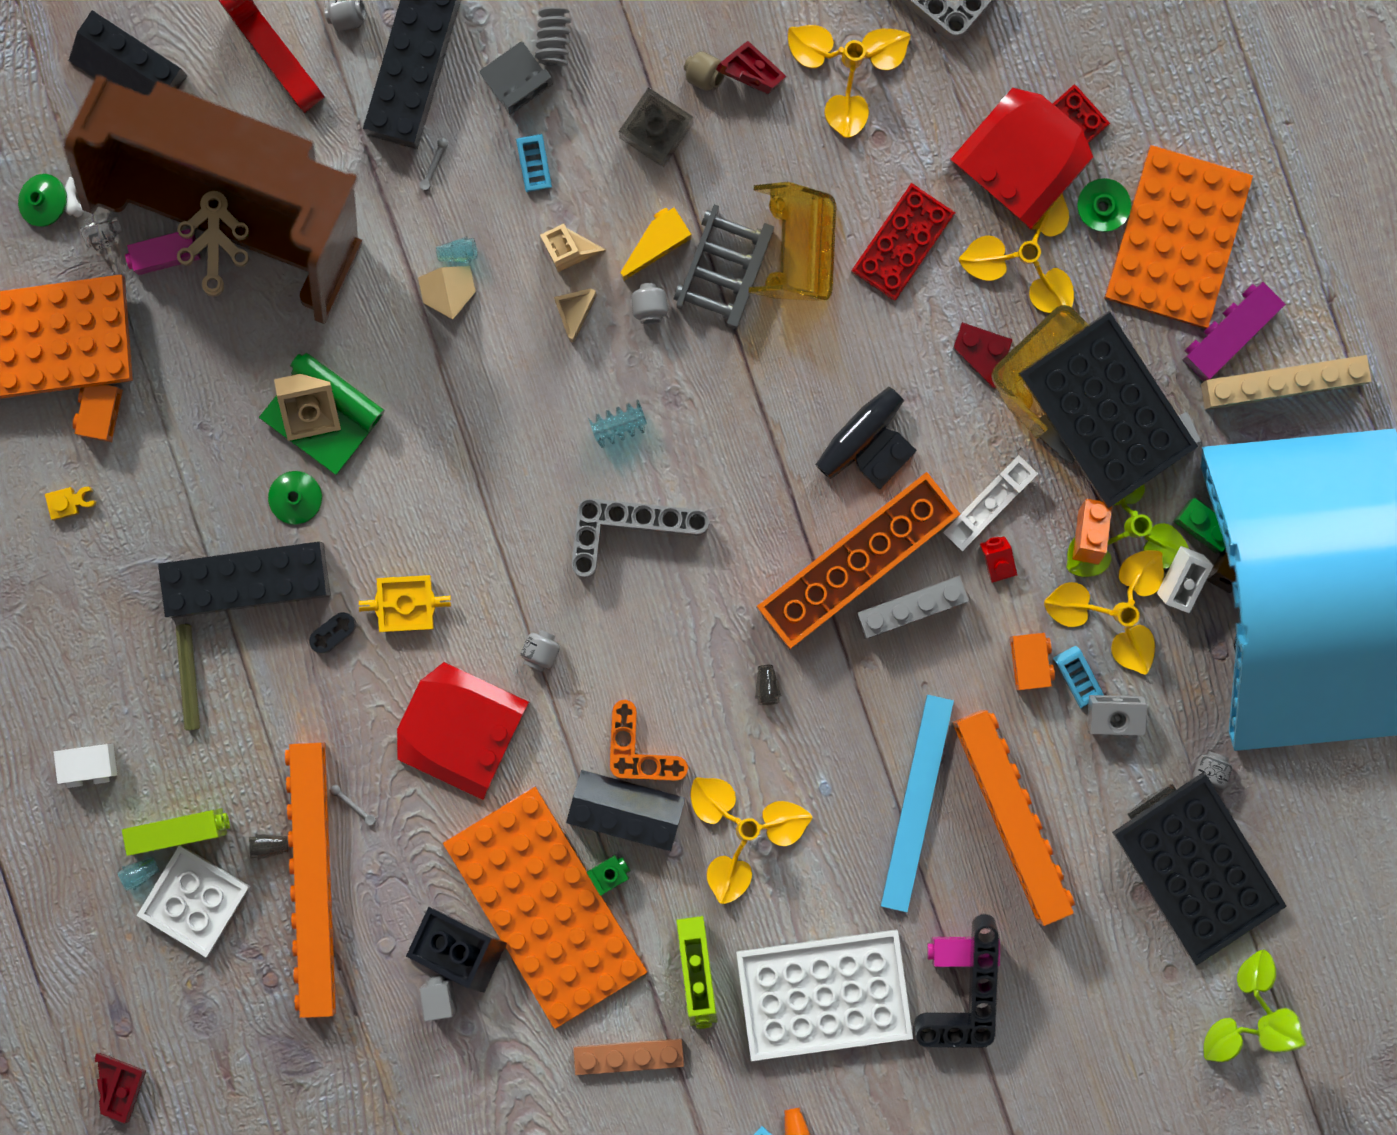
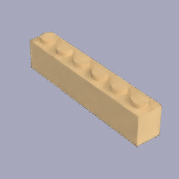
M1367 355L1210 379L1201 383L1205 410L1363 386L1371 382Z

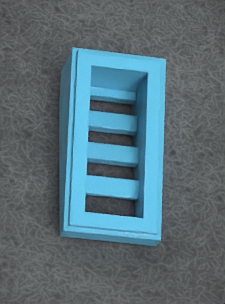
M537 134L516 138L525 191L530 192L552 188L543 135ZM535 143L539 145L537 149L523 150L524 145ZM536 154L541 156V159L525 161V156ZM536 165L543 166V170L532 172L527 171V167ZM542 175L545 177L544 181L529 182L531 177Z
M1073 646L1053 658L1080 708L1089 704V695H1104L1085 657L1077 646ZM1078 659V660H1076L1075 662H1073V663H1071V664H1069V665H1067V666H1064V665H1066V664L1072 662L1073 660ZM1080 667L1083 668V670L1070 677L1069 673ZM1088 677V680L1075 687L1074 683ZM1093 686L1094 689L1080 696L1079 692Z

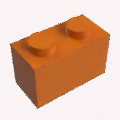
M109 385L80 388L78 402L81 403L80 410L73 419L75 434L80 437L112 443L123 390Z
M1085 499L1078 510L1072 560L1099 565L1107 553L1112 506L1107 508L1102 501Z
M1045 633L1011 636L1010 645L1016 690L1051 687V681H1055V671L1053 664L1049 665L1048 654L1052 653L1050 638H1046Z

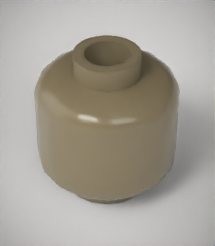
M704 51L697 52L694 56H689L684 64L687 82L705 91L718 88L725 76L716 70L721 60Z

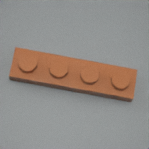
M682 1038L575 1046L573 1048L575 1075L684 1067Z

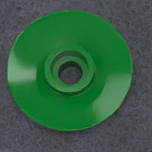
M38 174L31 177L21 188L18 197V207L21 216L26 222L37 227H46L55 223L62 216L67 203V193L63 183L58 178L49 174Z
M1101 178L1091 181L1082 189L1078 197L1077 209L1081 220L1089 228L1099 232H1109L1119 228L1127 220L1131 211V199L1122 184L1112 179ZM1105 203L1107 210L1100 211L1098 204Z
M290 471L280 475L272 483L268 494V502L271 511L279 520L293 525L303 524L311 520L318 513L322 504V492L319 484L312 476L301 471ZM292 492L298 494V499L295 502L289 500V495Z

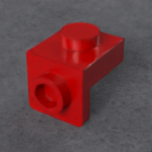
M992 537L986 542L980 543L989 579L992 583L1017 576L1012 548L1006 537Z

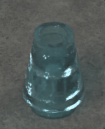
M467 236L436 247L439 262L471 263L478 256L475 239H468Z
M152 857L123 866L122 870L118 871L117 874L126 891L131 889L135 891L156 873L160 872Z

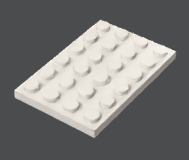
M897 929L736 952L751 1061L913 1039Z

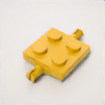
M431 575L376 578L377 593L375 600H359L360 606L369 605L359 607V612H376L379 632L434 629L433 615L435 607H451V602H441L451 601V595L435 597L432 591Z

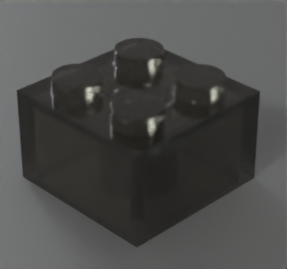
M648 87L618 131L619 138L664 168L692 127L693 116Z

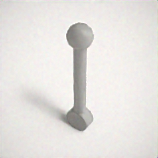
M445 138L439 139V147L426 178L420 182V188L424 191L430 189V179L443 149L448 146V141Z
M333 785L330 788V793L341 798L361 815L367 825L371 826L376 822L375 816L365 813L341 792L339 786Z

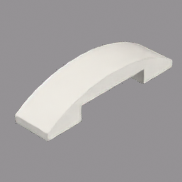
M1018 455L943 533L963 551L1038 473Z

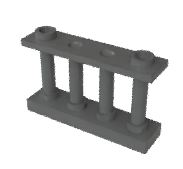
M714 204L712 211L706 210L701 224L705 226L704 232L684 285H678L673 300L677 301L676 308L682 310L686 301L722 314L728 320L727 327L737 330L773 235L774 226L764 223L762 230L758 228L756 230L718 217L719 206ZM713 226L752 240V244L756 245L753 254L748 253L744 255L709 242L708 238ZM705 251L743 265L742 268L746 269L744 278L735 280L698 266L703 252ZM694 276L734 290L733 293L737 294L734 305L731 303L726 305L690 292L689 289Z

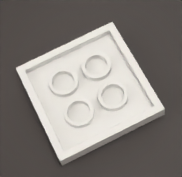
M179 845L137 916L204 957H208L250 886L186 847Z

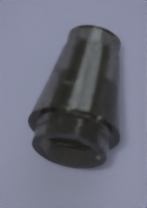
M773 665L758 666L755 699H758V705L780 703L779 697L782 695Z
M255 834L254 837H249L251 859L257 858V860H262L289 852L287 836Z

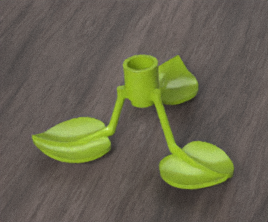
M1143 484L1113 505L1121 504L1122 508L1131 517L1125 522V532L1109 539L1108 545L1128 536L1132 538L1144 536L1148 541L1145 543L1143 551L1157 550L1162 552L1163 569L1170 568L1180 546L1188 549L1189 547L1183 536L1173 526L1158 523L1152 527V522L1148 516L1138 515L1137 511H1133L1127 506V504L1137 503L1142 498L1145 491V484ZM1075 537L1072 539L1067 552L1066 568L1069 573L1079 577H1091L1103 573L1109 567L1112 557L1108 551L1099 565L1072 560Z
M1264 949L1259 950L1250 956L1241 965L1237 974L1239 988L1244 993L1254 992L1255 998L1267 1015L1259 1019L1258 1030L1245 1027L1237 1028V1023L1232 1018H1224L1214 1023L1204 1040L1203 1052L1206 1061L1223 1063L1234 1059L1240 1053L1243 1046V1038L1240 1033L1259 1036L1261 1046L1270 1052H1287L1306 1046L1298 1016L1292 1010L1286 1008L1276 1010L1275 1012L1271 1011L1260 996V991H1269L1276 979L1275 963L1268 951Z

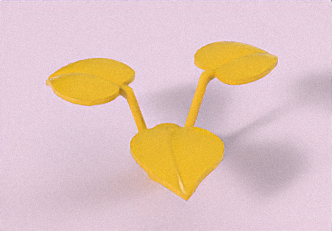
M817 25L789 27L788 45L793 57L802 66L819 68L822 66L825 57L831 59L842 55V63L847 68H850L845 96L835 95L831 97L826 103L824 114L829 126L842 137L851 138L857 135L867 122L869 108L863 97H850L856 68L862 64L864 58H870L872 65L879 70L889 71L897 68L905 57L911 34L897 29H876L865 35L862 43L852 40L846 44L845 48L840 47L839 50L829 53L833 48V38L827 29Z
M1063 194L1032 228L1036 230L1032 241L1024 242L1018 252L1004 255L1005 246L1001 240L994 236H982L973 241L959 257L961 266L978 279L992 281L999 279L1006 273L1007 266L1004 260L1019 257L1020 261L1024 264H1034L1040 279L1032 282L1029 289V297L1032 304L1040 311L1046 313L1068 315L1074 301L1072 281L1059 268H1052L1044 275L1038 262L1041 249L1037 244L1041 232L1045 236L1053 237L1066 229L1069 222V210Z
M1145 550L1125 559L1120 566L1118 578L1122 584L1129 586L1127 590L1128 602L1118 603L1113 610L1088 605L1090 600L1088 590L1076 582L1064 583L1057 587L1044 600V607L1055 621L1068 627H1077L1085 624L1088 619L1087 610L1113 616L1116 622L1125 626V632L1117 634L1112 641L1111 653L1113 658L1123 667L1146 675L1153 663L1155 641L1152 632L1147 627L1135 625L1139 620V611L1134 607L1135 601L1133 600L1132 592L1134 590L1140 596H1149L1159 590L1164 578L1163 554L1157 550Z
M696 777L691 786V804L697 817L705 823L715 824L724 816L737 824L736 835L741 840L733 855V859L728 856H719L711 861L707 869L708 885L720 904L734 901L748 888L752 879L751 867L747 862L737 861L746 843L757 838L760 830L767 829V837L772 843L778 846H789L802 836L812 820V815L801 806L786 801H776L763 809L762 817L766 824H759L752 818L741 821L740 818L727 813V811L734 807L736 796L734 789L726 781L717 778Z

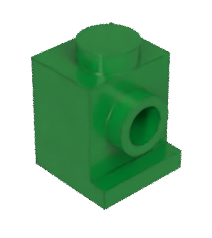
M615 854L588 870L587 874L601 896L628 880L629 876L627 873L631 870L624 858L618 859ZM606 870H614L615 877L607 879L605 877Z

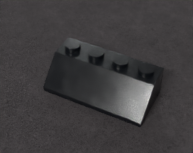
M93 10L77 31L68 60L93 78L99 75L106 78L109 82L143 95H150L157 81L179 89L187 77L186 73L179 66Z
M581 770L566 823L671 851L685 797Z

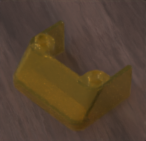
M791 182L754 185V191L770 195L769 209L776 219L782 220L780 272H771L767 277L765 286L749 287L748 293L773 299L828 300L833 291L836 202L831 194Z
M1066 305L1054 309L994 367L991 375L992 381L1007 408L1037 439L1048 427L1030 410L1033 404V397L1024 386V382L1018 373L1088 325L1072 307Z

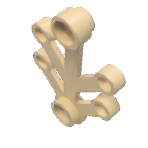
M210 191L202 197L200 202L201 209L189 221L181 222L177 228L179 235L184 239L193 237L195 229L206 219H208V229L188 248L180 249L177 253V259L182 265L188 266L193 263L194 257L208 245L207 276L202 280V288L207 295L216 297L224 290V282L219 276V245L232 257L233 263L236 266L243 267L249 261L247 252L243 249H238L219 229V218L232 229L234 237L238 240L246 239L249 235V229L246 224L238 222L227 211V199L222 193ZM217 200L219 205L217 208H210L209 202ZM184 226L191 227V232L185 235L181 233V229ZM243 227L246 229L244 235L239 236L236 234V229ZM185 252L191 255L188 261L181 260V255ZM237 254H244L245 260L237 262L235 260ZM216 280L218 285L216 288L211 289L208 287V282Z

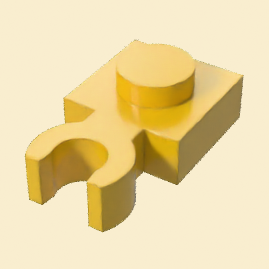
M72 487L46 493L45 498L51 520L54 521L80 514L78 506L94 507L96 501L86 502L84 500V495L87 492H92L93 488L82 487L77 494L74 493Z

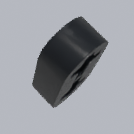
M345 612L334 615L310 635L309 644L311 648L318 653L331 651L355 631V618ZM339 618L350 620L348 631L341 629L336 633L334 632V629L339 626ZM329 633L332 634L326 641L328 645L326 648L316 646L319 634L323 637Z

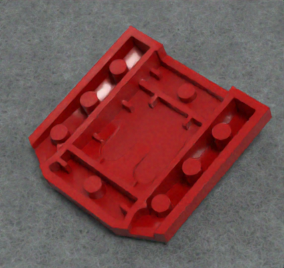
M1012 88L950 160L1031 230L1094 157L1082 128L1042 94Z
M443 662L420 680L397 728V760L484 800L530 702Z

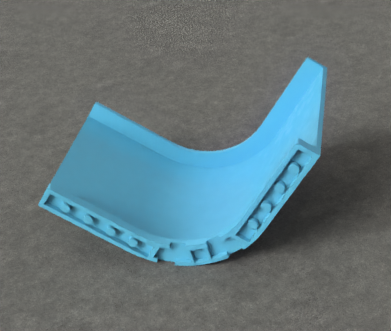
M1385 429L1202 447L1201 471L1224 539L1230 567H1235L1237 582H1233L1235 607H1240L1241 623L1236 624V653L1229 719V736L1234 751L1397 736L1396 430Z

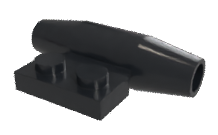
M888 386L862 406L833 437L815 466L826 477L832 479L854 461H857L859 471L881 490L917 451L899 432L886 429L903 404L904 399Z

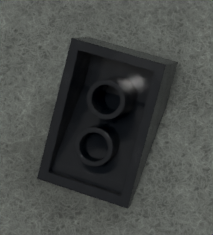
M428 907L406 957L468 989L485 993L507 943L478 928Z

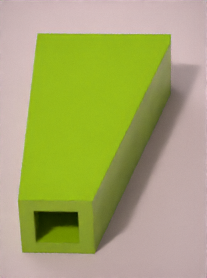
M220 808L121 829L126 855L129 856L228 835L227 829H230L228 814L223 813V809Z
M704 917L676 919L690 1025H696V1029L710 1028L712 1023H717V1014Z

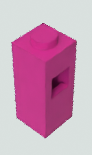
M190 229L181 231L185 235L191 232ZM178 232L129 244L127 245L129 253L125 254L129 269H133L138 275L181 265L177 259V253L182 248H188L196 240L195 234L190 239H184ZM185 252L181 255V260L188 261L191 255ZM200 253L194 257V261L201 259Z
M932 937V943L927 944V958L932 960L934 967L970 966L971 937ZM999 939L998 966H1000V939ZM982 954L979 956V958L984 959L989 957L990 955Z

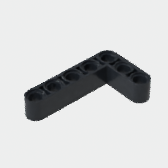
M981 914L975 917L972 922L968 1013H921L914 1021L916 1040L921 1046L983 1048L988 1047L994 1042L999 933L996 921L992 916ZM983 929H991L988 933H980ZM982 954L990 955L989 957L984 959L979 958V956ZM981 979H989L986 983L978 982ZM983 1003L988 1004L986 1007L983 1008L977 1007L978 1005ZM925 1028H932L929 1032L922 1031ZM952 1028H959L956 1032L949 1031ZM980 1028H986L984 1032H977Z

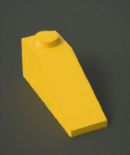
M675 207L671 210L664 208L653 216L655 220L651 221L620 272L623 281L692 239V234Z

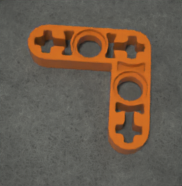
M629 700L618 701L612 710L610 770L613 775L619 778L675 781L684 778L688 771V764L682 757L635 754L636 706ZM622 704H627L628 709H632V715L627 716V723L632 722V729L628 727L616 728V722L622 723V716L617 714V709H621ZM620 731H627L631 735V742L625 747L619 746L615 739ZM620 758H625V763L634 764L633 758H639L637 764L638 775L632 774L634 769H625L624 773L621 774L619 769L614 767V764L618 763ZM646 759H652L657 764V770L652 775L643 773L641 765ZM660 759H666L665 765H673L674 760H678L679 765L684 766V771H680L678 776H673V771L664 770L665 776H659L661 771Z

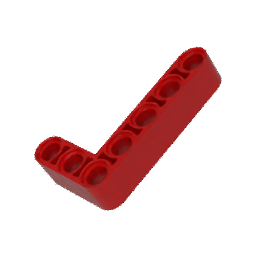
M218 0L303 113L325 98L318 86L261 14L253 0Z

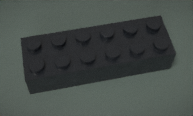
M400 0L363 126L367 136L418 150L461 0Z
M320 541L158 563L164 615L166 618H178L331 596L324 543Z

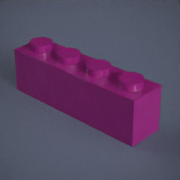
M1264 282L1260 283L1257 287L1251 284L1241 294L1244 299L1238 305L1233 302L1222 313L1225 318L1219 324L1214 321L1204 330L1207 336L1200 343L1194 340L1184 350L1187 355L1182 361L1203 382L1211 379L1286 305Z

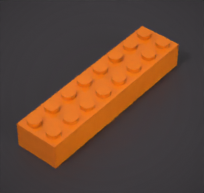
M926 472L767 597L756 608L790 650L958 517L960 513L928 472Z
M980 710L952 722L1036 921L1045 926L1074 914L1072 906L1075 905L1074 899L1069 890L1063 889L1060 881L1064 880V876L1059 865L1052 863L1050 856L1053 855V850L1049 841L1040 835L1039 830L1043 829L1037 814L1031 813L1028 805L1032 804L1030 796L1026 789L1019 786L1017 780L1021 779L1020 773L1015 763L1012 764L1008 760L1007 754L1010 753L1005 739L999 738L996 729L1000 727L994 713Z

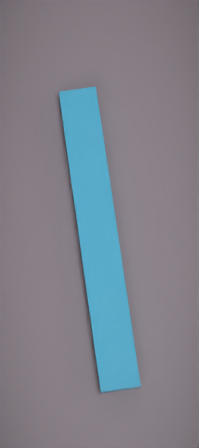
M932 695L926 696L881 907L908 912L954 700Z

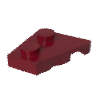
M748 40L722 60L716 68L718 72L766 94L771 93L787 77Z
M962 322L952 349L961 358H964L969 366L976 373L978 372L991 388L996 389L1013 339Z
M96 1053L95 1062H98L99 1070L97 1087L100 1093V1114L124 1124L129 1123L146 1070L105 1054Z

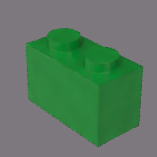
M1196 498L1189 500L1173 522L1214 553L1223 552L1226 546L1215 512Z

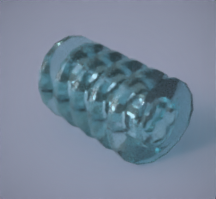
M639 399L636 400L635 409L630 403H626V412H623L618 406L616 407L615 416L609 410H606V419H603L598 413L595 415V423H593L588 417L595 440L601 448L605 447V439H608L612 445L615 444V435L621 441L625 440V432H628L631 437H635V428H638L644 434L645 425L647 424Z

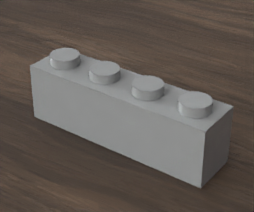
M958 576L858 612L856 616L864 638L867 639L969 602L961 578Z

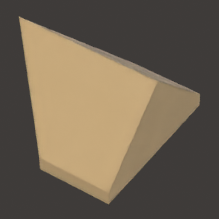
M565 224L540 235L557 272H561L606 250L569 230Z
M470 266L441 267L418 277L423 303L452 320L473 294L476 293Z
M593 289L554 297L568 339L573 343L597 296L596 291Z

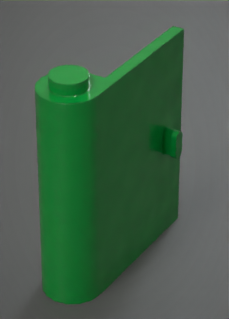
M305 353L303 356L298 354L290 365L293 368L291 375L303 374L330 382L341 430L290 440V442L337 475L379 422L385 410L310 354ZM276 395L259 416V419L287 439Z

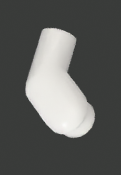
M69 177L65 186L67 193L65 212L69 216L80 217L84 211L76 198L77 191L73 178Z

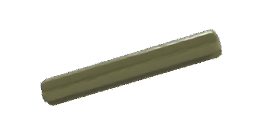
M179 624L176 626L184 729L187 731L198 730L200 728L192 628L190 624Z

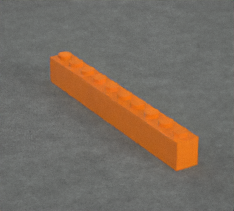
M325 742L289 744V750H285V764L290 766V777H286V791L291 793V804L287 805L288 820H292V831L288 832L289 847H293V858L289 860L290 875L294 874V885L290 887L291 902H295L296 913L291 915L292 929H296L297 940H293L292 951L293 956H297L298 967H294L293 977L294 983L299 986V994L295 995V1010L300 1012V1018L327 1017L336 1014L326 746Z

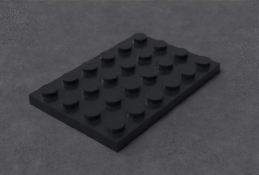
M1110 311L1104 313L1018 373L1107 508L1122 500L1198 447Z
M1204 772L1112 832L1196 966L1287 907Z

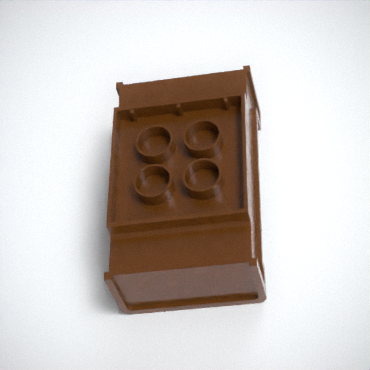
M97 75L65 138L63 147L82 210L93 214L98 207L117 213L123 211L127 204L131 203L181 223L189 221L201 209V199L207 192L218 191L227 199V211L238 222L247 225L249 235L244 240L236 239L232 229L220 218L219 229L234 244L309 272L299 294L300 302L303 306L314 311L315 321L325 324L363 243V240L358 238L354 191L358 175L350 172L347 174L316 162L314 142L161 82H156L150 95H143L109 82L106 78ZM217 200L209 202L210 208H217L219 205ZM208 219L196 229L205 232L208 229ZM243 227L236 229V234L239 236L244 235L246 229Z

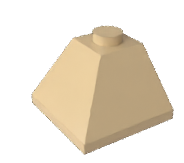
M303 374L274 379L288 441L341 430L330 382Z

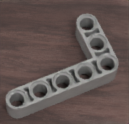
M948 0L900 1L946 39L959 41L995 0H960L956 6ZM974 1L978 4L979 9L977 11H970L966 7V3ZM933 4L938 5L942 12L940 14H932L928 7ZM956 21L961 24L962 30L953 31L949 28L948 24Z
M585 499L579 504L577 509L572 569L582 578H589L596 572L601 526L698 536L708 530L709 518L704 511L696 509ZM587 505H594L598 509L597 515L592 519H587L583 516V509ZM616 507L623 509L625 513L624 518L618 522L612 521L609 517L610 511ZM641 510L650 512V522L639 524L636 520L637 513ZM667 513L677 515L678 523L674 527L664 525L663 517ZM694 516H701L705 520V526L700 530H695L689 524L690 519ZM585 531H590L595 535L594 542L589 546L582 545L580 542V536ZM582 558H588L592 562L591 569L585 573L577 569V563Z

